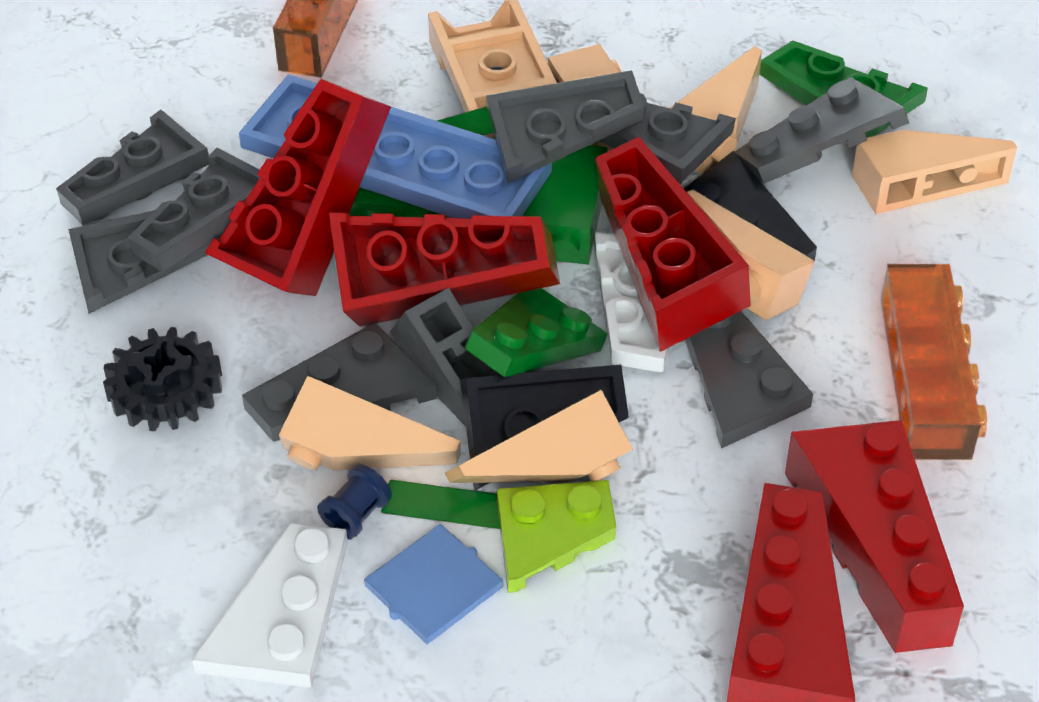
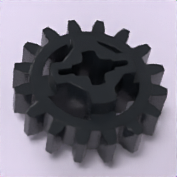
M171 327L167 331L166 336H158L156 330L152 328L148 330V339L140 341L132 335L128 338L130 349L115 348L112 351L115 363L104 364L106 380L103 381L107 401L111 402L114 414L117 417L126 414L129 426L134 427L142 420H147L149 431H156L160 422L168 421L172 430L178 429L179 418L186 416L193 422L198 421L197 408L200 406L212 409L215 406L213 394L222 392L220 378L222 371L219 356L213 354L210 341L199 344L197 333L194 331L180 338L178 337L176 327Z

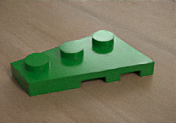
M793 40L761 59L759 75L805 106L827 93L832 85L845 81L850 77L903 106L906 114L925 102L928 87L913 82L909 88L887 81L888 73L873 68L866 74L846 67L844 58ZM887 123L865 132L866 138L877 135L889 127L890 124Z

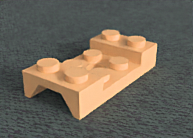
M505 0L490 21L456 28L437 11L428 13L430 44L441 70L447 69L464 112L486 107V95L557 83L518 0ZM499 66L503 70H492L489 68ZM494 133L483 135L495 139Z

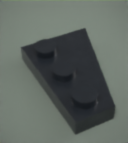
M734 151L684 188L686 192L691 190L698 192L815 261L817 246Z
M621 364L519 373L508 377H503L502 375L471 377L460 381L470 459L602 390L618 422L629 418ZM473 483L474 490L489 483Z

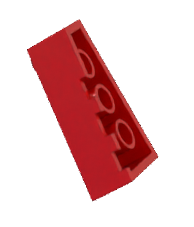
M320 79L283 134L286 138L285 142L273 159H266L257 173L260 179L246 200L238 201L228 216L231 220L230 224L219 239L214 238L204 253L285 292L316 296L334 252L329 213L349 214L391 106L346 87Z
M640 137L595 158L602 204L660 352L751 306L749 265Z
M329 213L343 312L359 327L368 326L374 322L377 324L400 319L405 311L447 288L450 289L461 306L560 284L552 235L541 217L473 215L472 218H446L445 215L424 214V217H395L393 214L372 213V216H349L347 213Z
M902 420L792 431L785 475L794 488L799 487L800 489L822 492L829 538L834 544L833 553L842 568L848 567L859 585L858 594L894 653L953 646L964 604Z
M764 483L732 663L727 702H855L822 492Z

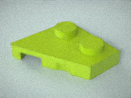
M609 480L497 489V508L508 593L518 592L525 588L526 579L550 566L557 571L572 563L580 553L594 551L615 539L616 521Z

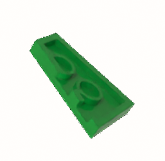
M540 288L517 293L472 330L465 349L503 377H508L599 352L608 333L593 324L591 317L586 312L567 306Z

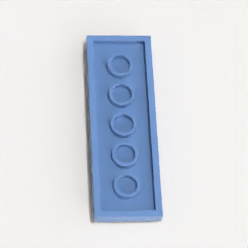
M288 74L239 132L241 148L274 158L286 140L283 134L317 83ZM391 107L360 187L451 218H472L473 215L522 216L551 174L552 163L507 183L495 139Z

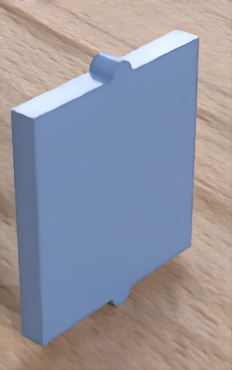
M441 524L364 579L365 587L389 608L390 618L393 620L400 619L427 645L504 587L503 579L477 557V549L475 547L467 548Z

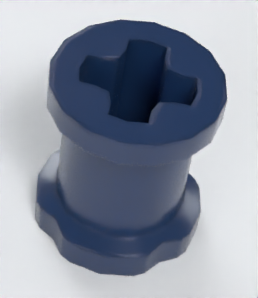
M361 464L354 465L348 472V481L334 496H327L317 506L322 521L331 528L346 529L347 539L349 540L357 537L363 530V521L376 507H385L392 499L391 489L383 477L375 470Z

